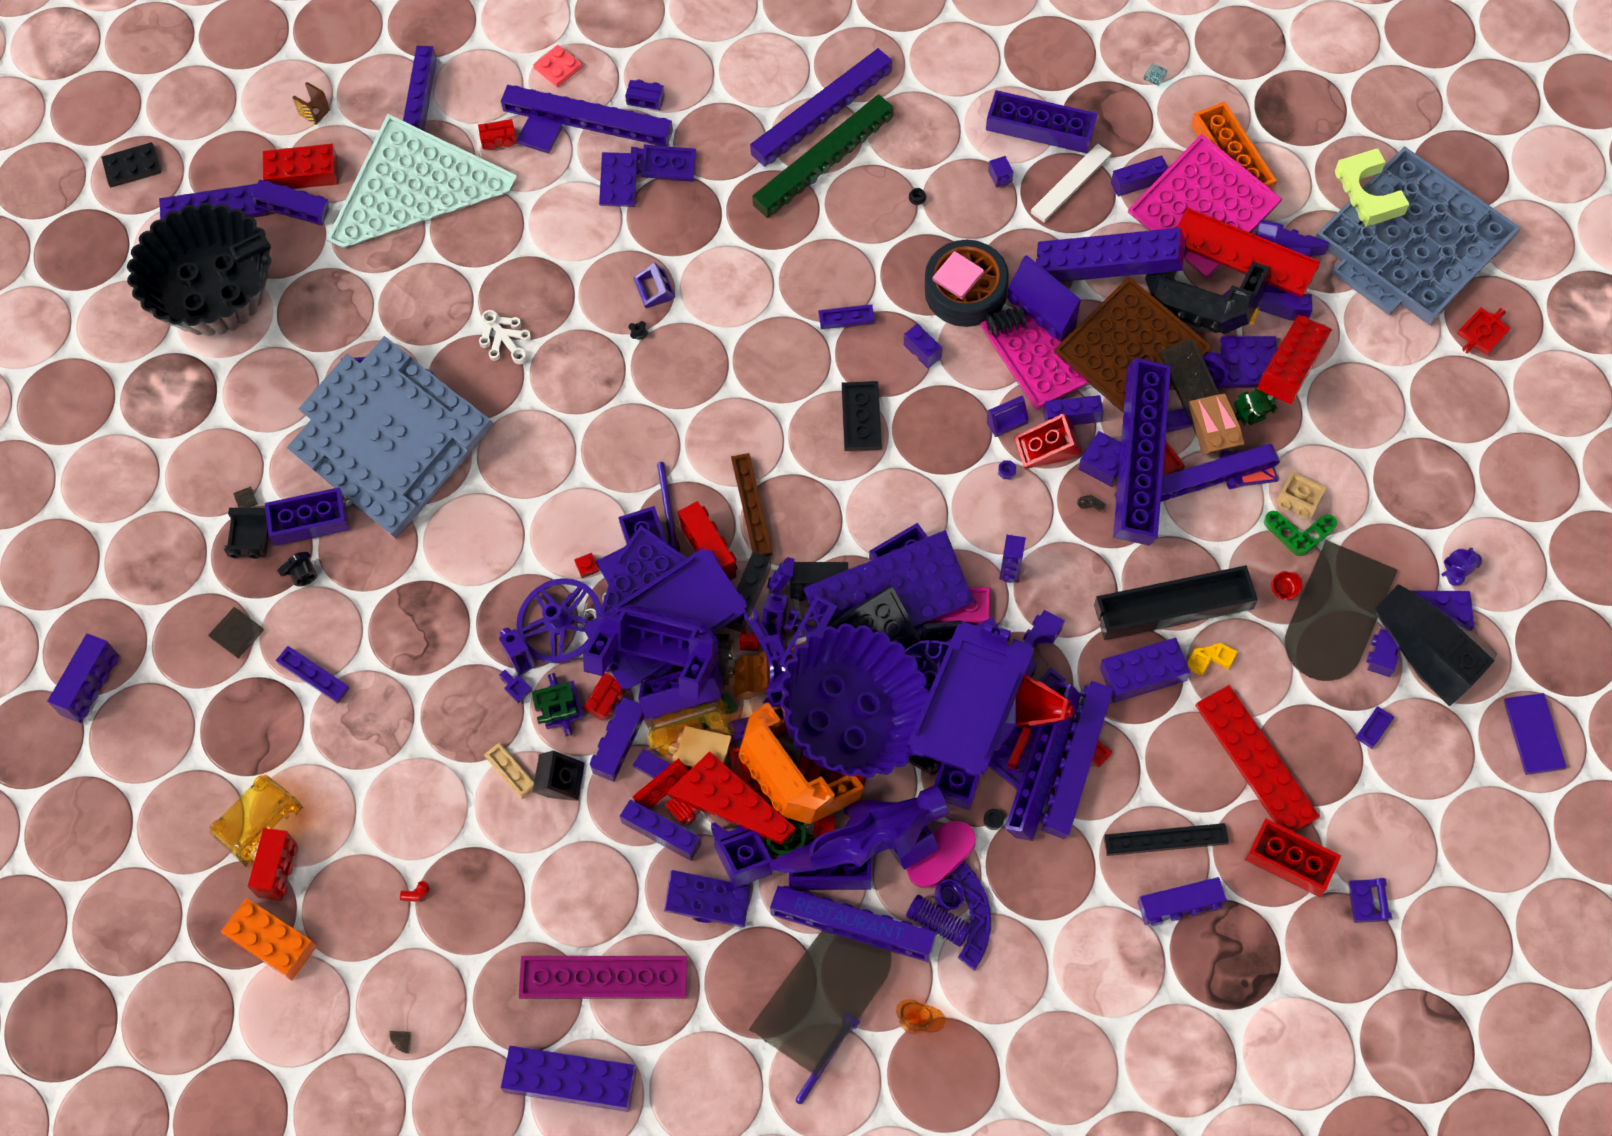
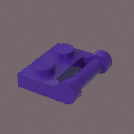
M1386 878L1351 880L1348 882L1354 923L1392 920V913L1389 912L1385 886H1387ZM1377 887L1380 914H1375L1371 888Z

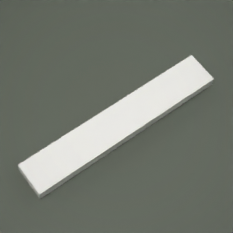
M1097 144L1031 209V214L1045 223L1111 157V152Z

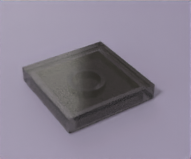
M233 607L208 636L239 659L264 629Z

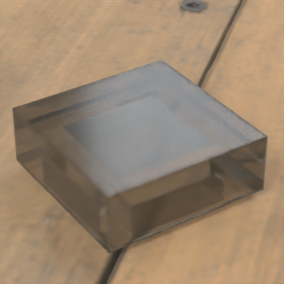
M251 486L233 493L238 508H250L258 505Z

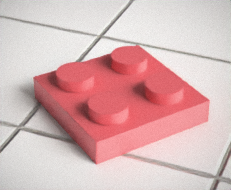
M559 45L555 46L533 64L534 69L557 88L582 68V64Z

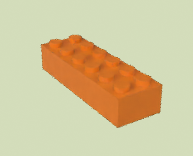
M1226 102L1194 113L1191 127L1198 137L1203 134L1274 191L1277 180Z

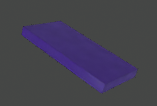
M1539 693L1505 698L1503 701L1525 775L1565 770V760L1545 694Z

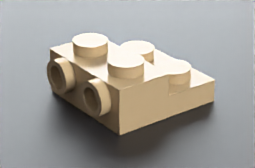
M1291 472L1278 496L1276 504L1283 510H1291L1297 513L1300 518L1311 520L1327 487L1295 472Z

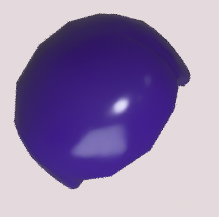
M946 879L935 888L934 898L937 905L942 907V909L951 911L958 909L964 903L965 892L962 885L956 880Z

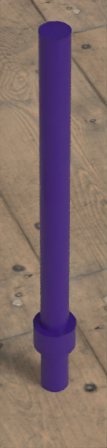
M659 462L657 467L669 536L668 545L679 552L680 545L676 538L664 462Z

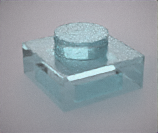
M1152 63L1144 75V80L1159 86L1167 75V69Z

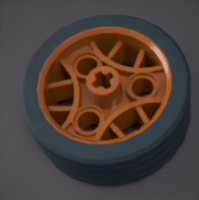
M957 240L945 244L930 257L926 265L925 297L929 308L943 321L964 327L980 325L981 322L985 321L986 315L992 316L995 312L999 313L1005 304L1008 291L1009 274L1004 258L990 245L976 240ZM954 251L985 271L963 299L956 295H951L950 291L932 279Z

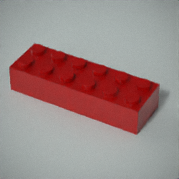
M1298 314L1264 371L1257 390L1292 405L1322 352L1332 329Z

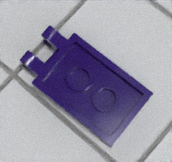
M644 144L643 149L631 147V153H637V160H640V163H637V174L641 173V177L693 182L696 149Z

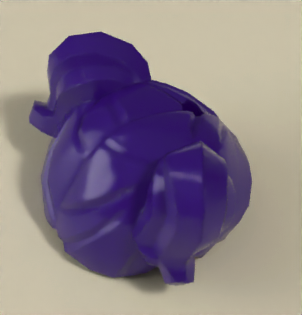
M1471 547L1468 550L1457 549L1444 560V566L1447 571L1441 575L1443 577L1446 576L1451 585L1460 586L1465 581L1466 576L1481 566L1482 558Z

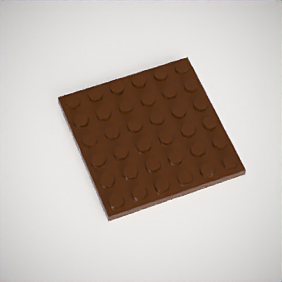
M1128 277L1054 349V353L1124 413L1127 367L1135 358L1171 366L1170 391L1193 368L1195 363L1211 350L1212 346L1131 277Z

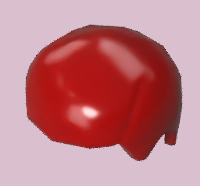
M1282 571L1276 574L1271 582V591L1281 600L1295 598L1302 589V579L1296 572Z

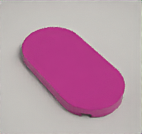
M950 821L942 825L933 834L939 850L907 868L910 881L920 888H933L944 881L975 848L976 838L971 826L962 821Z

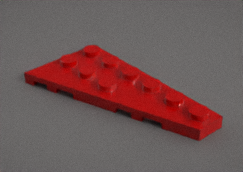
M710 751L667 792V795L672 798L675 797L688 805L696 806L704 812L727 822H733L740 825L741 828L749 829L781 845L796 831V828Z

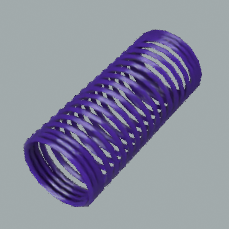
M919 894L916 895L906 913V917L911 920L914 919V922L917 921V924L920 923V926L923 925V927L932 929L936 932V935L939 934L940 937L943 936L949 942L961 947L970 932L972 924L965 922L961 929L964 920L960 923L961 918L958 919V916H956L952 922L955 914L950 918L951 912L948 914V910L945 912V909H943L940 913L942 907L938 909L939 905L935 907V903L932 905V901L928 904L929 899L925 902L926 898ZM946 918V920H945L943 926H942L941 929H940L941 924L943 923L944 919ZM956 923V925H955L953 931H952L951 934H950L951 929L953 928L954 924Z

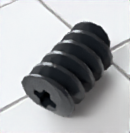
M1016 306L1013 308V311L1009 308L1006 312L1002 310L999 314L995 312L992 316L988 314L985 317L987 330L990 335L994 332L998 336L999 330L1005 334L1006 328H1008L1009 332H1012V326L1019 330V324L1026 328V317L1021 307L1019 309Z

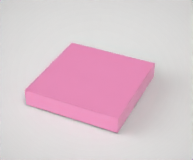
M954 251L932 279L946 290L963 299L983 275L984 270Z

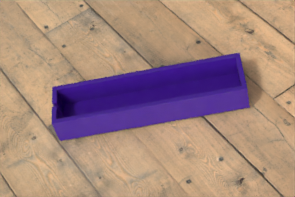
M1181 228L1040 241L1037 246L1038 258H1036V263L1059 282L1183 271L1185 238Z

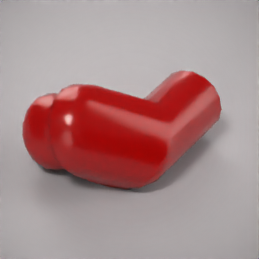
M426 881L418 882L417 887L413 891L401 890L400 901H420L429 892L428 883Z

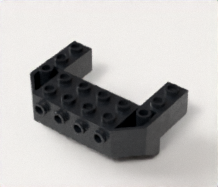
M1186 242L1184 249V257L1188 251ZM1252 262L1240 288L1232 285L1226 297L1175 280L1177 271L1146 274L1145 281L1149 293L1182 322L1187 321L1196 327L1208 328L1213 333L1220 332L1225 334L1250 323L1272 276L1270 267Z

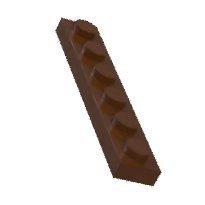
M750 454L731 456L752 552L766 557L773 556Z

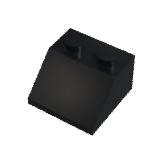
M554 750L539 754L533 792L547 798L579 800L585 762Z

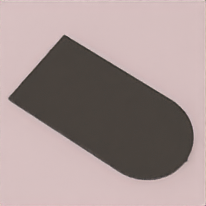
M1326 540L1285 634V650L1293 666L1309 678L1320 681L1338 680L1350 674L1358 665L1378 617L1373 610L1387 596L1397 569Z
M822 931L749 1028V1031L798 1063L799 1066L818 1076L886 981L891 968V952Z

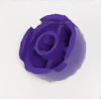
M1216 352L1205 353L1192 368L1193 380L1205 389H1209V386L1219 389L1226 384L1229 378V363L1223 355Z

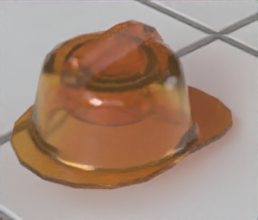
M906 999L901 1001L896 1008L899 1023L908 1033L937 1032L945 1025V1016L939 1009L918 1001Z

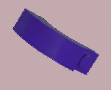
M781 634L765 636L761 639L770 667V682L766 693L772 708L781 706L782 692L780 682L785 676V668L779 666V662L788 647L785 646ZM792 655L787 657L785 663L792 659Z

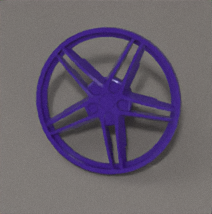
M560 578L538 586L527 596L518 613L517 631L533 657L547 663H563L573 660L584 653L590 643L589 638L582 646L571 653L563 655L565 630L571 629L584 632L583 629L585 628L573 626V623L586 625L590 622L587 619L572 615L586 593L589 594L594 602L596 617L600 614L602 605L598 596L589 586L578 580ZM567 584L576 586L577 588L574 592L570 593L560 606L545 592V589L555 585ZM542 592L550 603L545 605L538 594ZM536 597L542 608L544 618L534 621L529 626L523 628L525 611L530 602ZM550 631L552 656L535 651L526 639ZM557 635H560L559 656H557Z

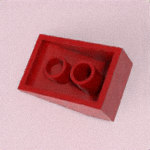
M1064 413L1014 436L1025 469L1065 461L1082 453L1073 423Z

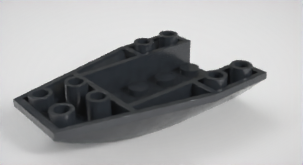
M1399 584L1373 610L1419 678L1448 706H1451L1469 690L1496 659L1497 653L1467 625Z

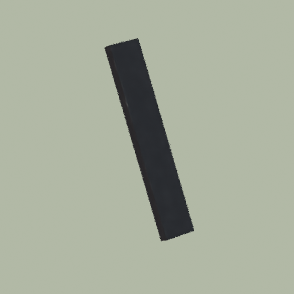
M1225 823L1104 835L1106 856L1218 846L1229 843Z

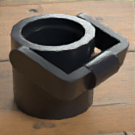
M308 552L295 553L277 570L280 576L290 575L294 585L298 587L308 585L317 578V573L310 560L311 555Z

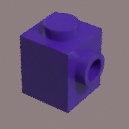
M1006 156L989 161L988 172L996 187L1012 183L1014 172Z

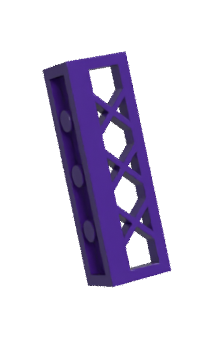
M816 595L780 660L779 666L785 668L787 657L794 654V651L791 652L793 646L794 648L796 647L797 639L807 638L813 633L821 634L822 629L827 627L837 612L836 605ZM818 602L828 607L824 614L816 616L814 608ZM815 620L817 624L816 630L807 633L806 623Z

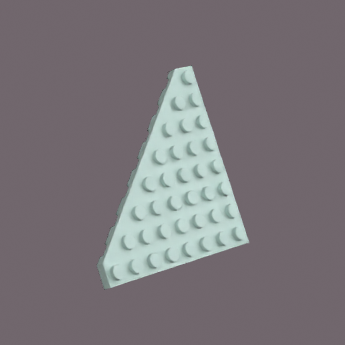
M387 114L327 237V241L341 248H346L510 192L517 175Z

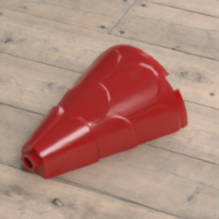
M1025 674L1016 696V727L1067 721L1069 717L1073 716L1074 706L1071 705L1070 700L1042 682H1037Z

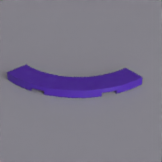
M963 861L949 877L952 880H956L963 887L964 897L970 914V924H972L966 944L958 959L975 971L985 954L989 942L991 912L984 887L981 885L975 872Z

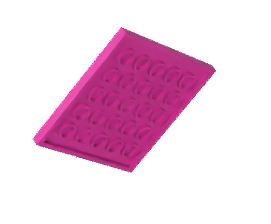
M1201 134L1128 209V213L1150 231L1177 228L1188 207L1252 233L1259 225L1260 220L1263 221L1282 202V198ZM1187 251L1184 260L1205 278H1208L1221 265L1190 251Z

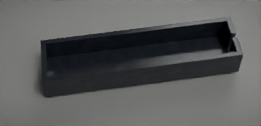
M1247 565L1096 596L1094 608L1098 621H1100L1104 640L1252 610L1255 608L1258 598Z

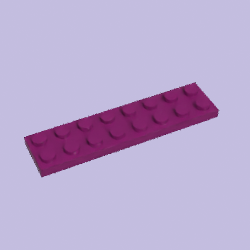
M521 956L519 999H686L687 956Z

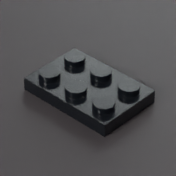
M152 142L101 157L110 188L161 173Z

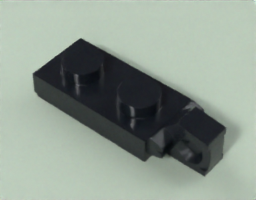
M963 621L923 624L921 640L946 642L953 638L958 623L962 624Z

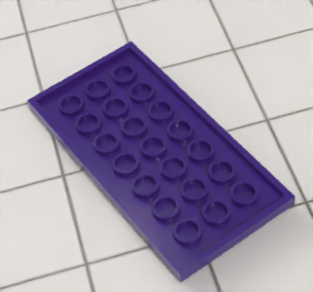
M946 530L803 588L810 606L816 595L837 606V612L832 619L834 620L891 585L914 627L974 602ZM818 602L814 608L816 616L824 614L828 607Z

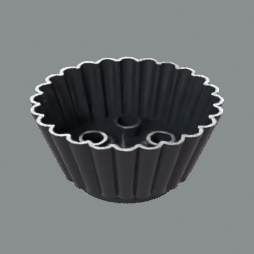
M202 203L197 208L193 205H186L180 212L170 211L164 216V220L154 221L150 225V231L140 234V244L135 245L131 249L133 259L127 263V270L131 273L127 278V283L134 288L132 290V297L140 301L141 308L153 314L156 319L195 335L205 334L206 336H213L215 333L221 335L225 334L228 330H236L239 324H245L249 320V316L256 313L257 306L262 303L271 266V257L269 256L271 247L239 264L229 247L261 231L264 235L266 233L264 229L257 227V222L253 217H245L241 209L230 210L225 204L213 207L210 203Z

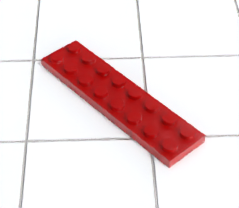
M1230 685L1196 703V708L1275 823L1293 832H1297L1320 818L1318 812Z

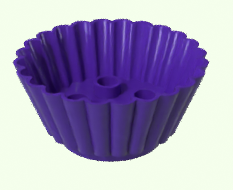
M842 624L838 629L828 626L822 629L820 635L816 633L810 634L806 638L805 645L801 644L795 647L793 659L786 662L785 676L780 682L783 717L788 735L794 739V746L798 750H803V756L808 760H813L815 765L851 777L857 775L871 778L876 773L887 775L893 771L894 767L905 766L908 763L909 756L915 755L910 751V748H907V744L929 694V691L924 688L927 683L926 677L921 671L917 670L918 664L916 659L911 655H905V649L901 643L890 642L887 634L881 631L873 633L865 625L858 626L856 629L850 624Z

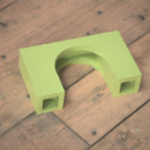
M1378 148L1338 161L1335 169L1336 177L1340 179L1343 184V190L1348 193L1352 206L1356 208L1359 219L1363 221L1366 227L1405 215L1409 206L1402 190L1384 196H1374L1365 192L1360 186L1359 181L1361 179L1381 173L1385 160Z

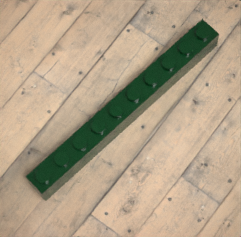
M879 94L876 95L752 195L753 206L767 218L772 214H776L784 204H788L794 196L802 193L805 187L809 185V182L811 184L814 183L821 174L828 172L831 166L839 163L858 144L866 141L869 135L877 132L885 122L888 123L893 117V106Z

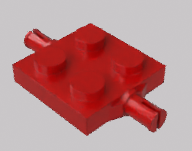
M1480 307L1459 329L1457 334L1468 342L1462 348L1463 352L1466 350L1465 353L1468 354L1475 347L1488 355L1507 335L1511 328L1501 321V317L1506 314L1503 308L1492 314Z

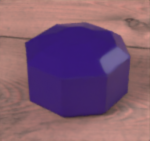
M1004 460L998 466V475L1002 479L1013 478L1016 475V465L1012 461Z

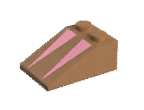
M1225 393L1189 401L1202 456L1236 449L1244 445L1240 425Z

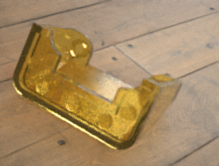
M722 699L713 703L706 702L696 708H684L677 713L670 712L653 719L648 734L651 750L659 757L669 755V746L676 742L674 733L684 730L685 726L694 727L707 723L711 729L721 730L724 735H734L735 731L726 702Z
M260 775L254 780L253 785L219 820H215L210 825L209 834L246 867L253 860L250 857L251 851H257L255 846L260 841L263 827L272 829L283 817L288 819L290 817L288 813L294 812L297 815L304 807L295 796L271 777Z

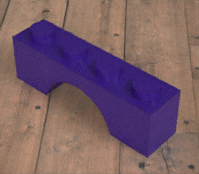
M1044 610L1041 615L1037 614L1032 623L1034 625L1032 630L1028 629L1023 637L1024 642L1032 645V649L1039 644H1053L1062 631L1065 620ZM1031 658L1025 673L1030 678L1035 674L1037 667L1033 658Z

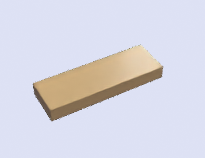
M500 742L484 754L485 758L521 799L533 790L534 781Z

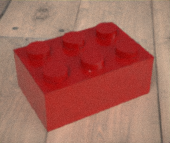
M263 827L247 886L258 898L282 901L283 895L287 893V878L292 873V859L298 851V845L288 831Z

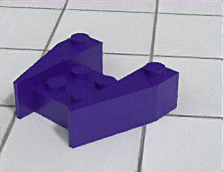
M1289 248L1293 251L1311 257L1310 248ZM1268 284L1258 304L1259 310L1290 321H1294L1298 314L1310 318L1312 294H1304L1303 298Z

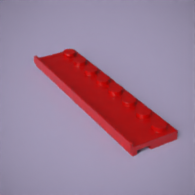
M1188 207L1177 228L1182 230L1188 251L1245 275L1252 262L1268 266L1272 276L1269 285L1303 298L1320 265V261Z

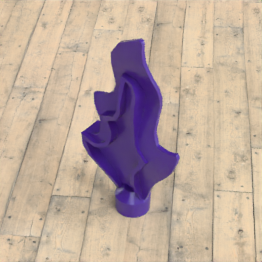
M936 785L920 791L916 798L897 803L871 800L852 803L843 810L850 818L843 828L822 834L812 844L804 845L771 861L770 868L783 873L816 871L847 863H853L861 867L875 854L886 849H895L900 860L916 845L922 829L930 821L933 822L948 815L947 804Z

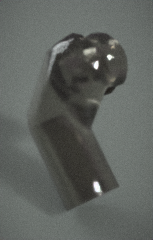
M1093 495L1082 496L1077 501V505L1082 509L1094 507L1102 512L1106 506L1105 503Z

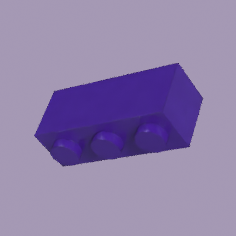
M1161 155L1114 170L1111 184L1119 197L1152 186L1169 167Z
M1100 395L1045 401L1043 410L1045 422L1064 413L1072 421L1073 425L1101 422L1104 412Z
M1006 534L1000 580L1007 583L1019 581L1026 537Z

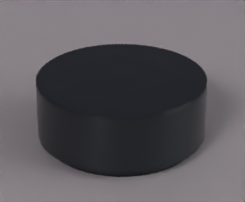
M998 809L988 810L984 815V825L990 830L1001 828L1004 822L1002 812Z

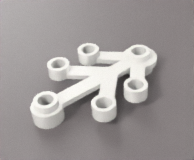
M493 310L485 311L481 317L484 330L482 337L479 339L480 346L488 348L491 345L489 336L493 328L496 334L492 349L489 351L490 359L492 361L500 359L499 349L501 341H503L511 352L513 362L523 364L527 359L525 350L517 348L509 337L520 338L522 342H529L531 340L530 332L528 330H518L521 327V321L517 317H499ZM499 324L510 325L514 330L501 328Z

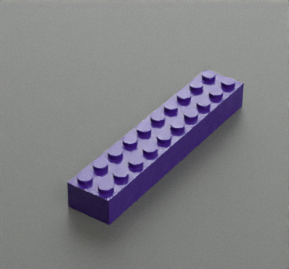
M1135 358L1127 367L1113 538L1150 546L1158 538L1171 366Z

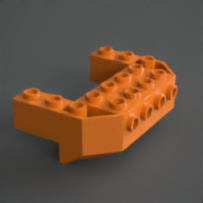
M765 703L749 716L739 751V758L749 768L751 776L758 781L762 792L770 798L774 809L779 811L783 817L812 824L860 799L864 786L856 775L853 777L844 776L828 785L822 776L809 783L776 738L787 732L781 706L772 708L769 703Z

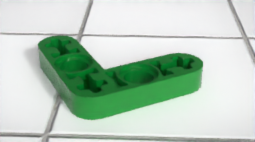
M1270 511L1264 518V525L1293 554L1304 556L1335 530L1337 520L1332 515H1324L1303 533H1300L1278 511ZM1270 518H1271V519L1276 518L1277 521H1276V522L1273 521V522L1271 523V522H1270ZM1324 523H1331L1330 526L1328 525L1323 530L1321 529ZM1282 530H1289L1292 536H1283ZM1314 531L1318 533L1319 538L1312 539L1309 533ZM1306 540L1307 543L1304 545V548L1298 549L1297 545L1300 546Z

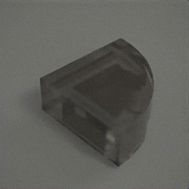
M389 1031L393 1046L400 1052L409 1054L412 1033L407 1031Z

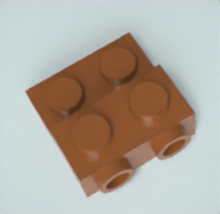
M765 651L754 656L747 654L734 660L732 673L735 676V684L732 690L735 697L748 700L766 692L770 682V667Z

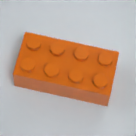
M245 898L221 930V933L226 938L291 981L317 947L312 940L248 898Z

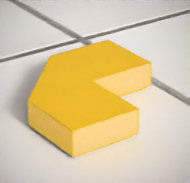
M1222 643L1213 644V646L1197 648L1192 652L1187 665L1189 670L1200 676H1203L1211 661L1229 670L1238 651Z

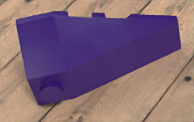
M1260 220L1255 235L1286 248H1310L1311 256L1325 255L1329 245L1328 241L1312 235H1300L1298 230L1293 229L1290 231L1284 229V225Z

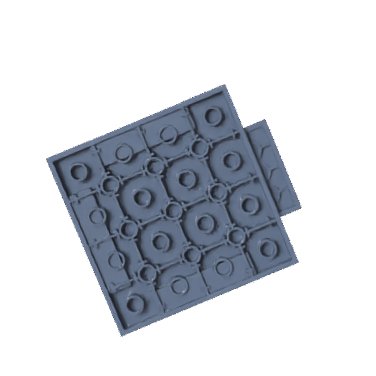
M1404 146L1383 167L1382 172L1376 174L1362 189L1374 196H1384L1402 190L1409 203L1405 215L1366 227L1363 221L1359 219L1356 208L1349 201L1316 234V237L1328 241L1327 251L1341 260L1332 270L1333 275L1388 315L1401 304L1428 325H1431L1468 283L1517 236L1521 227Z
M384 336L361 363L348 353L341 359L299 407V410L311 420L286 448L334 488L340 487L346 498L397 539L495 424Z

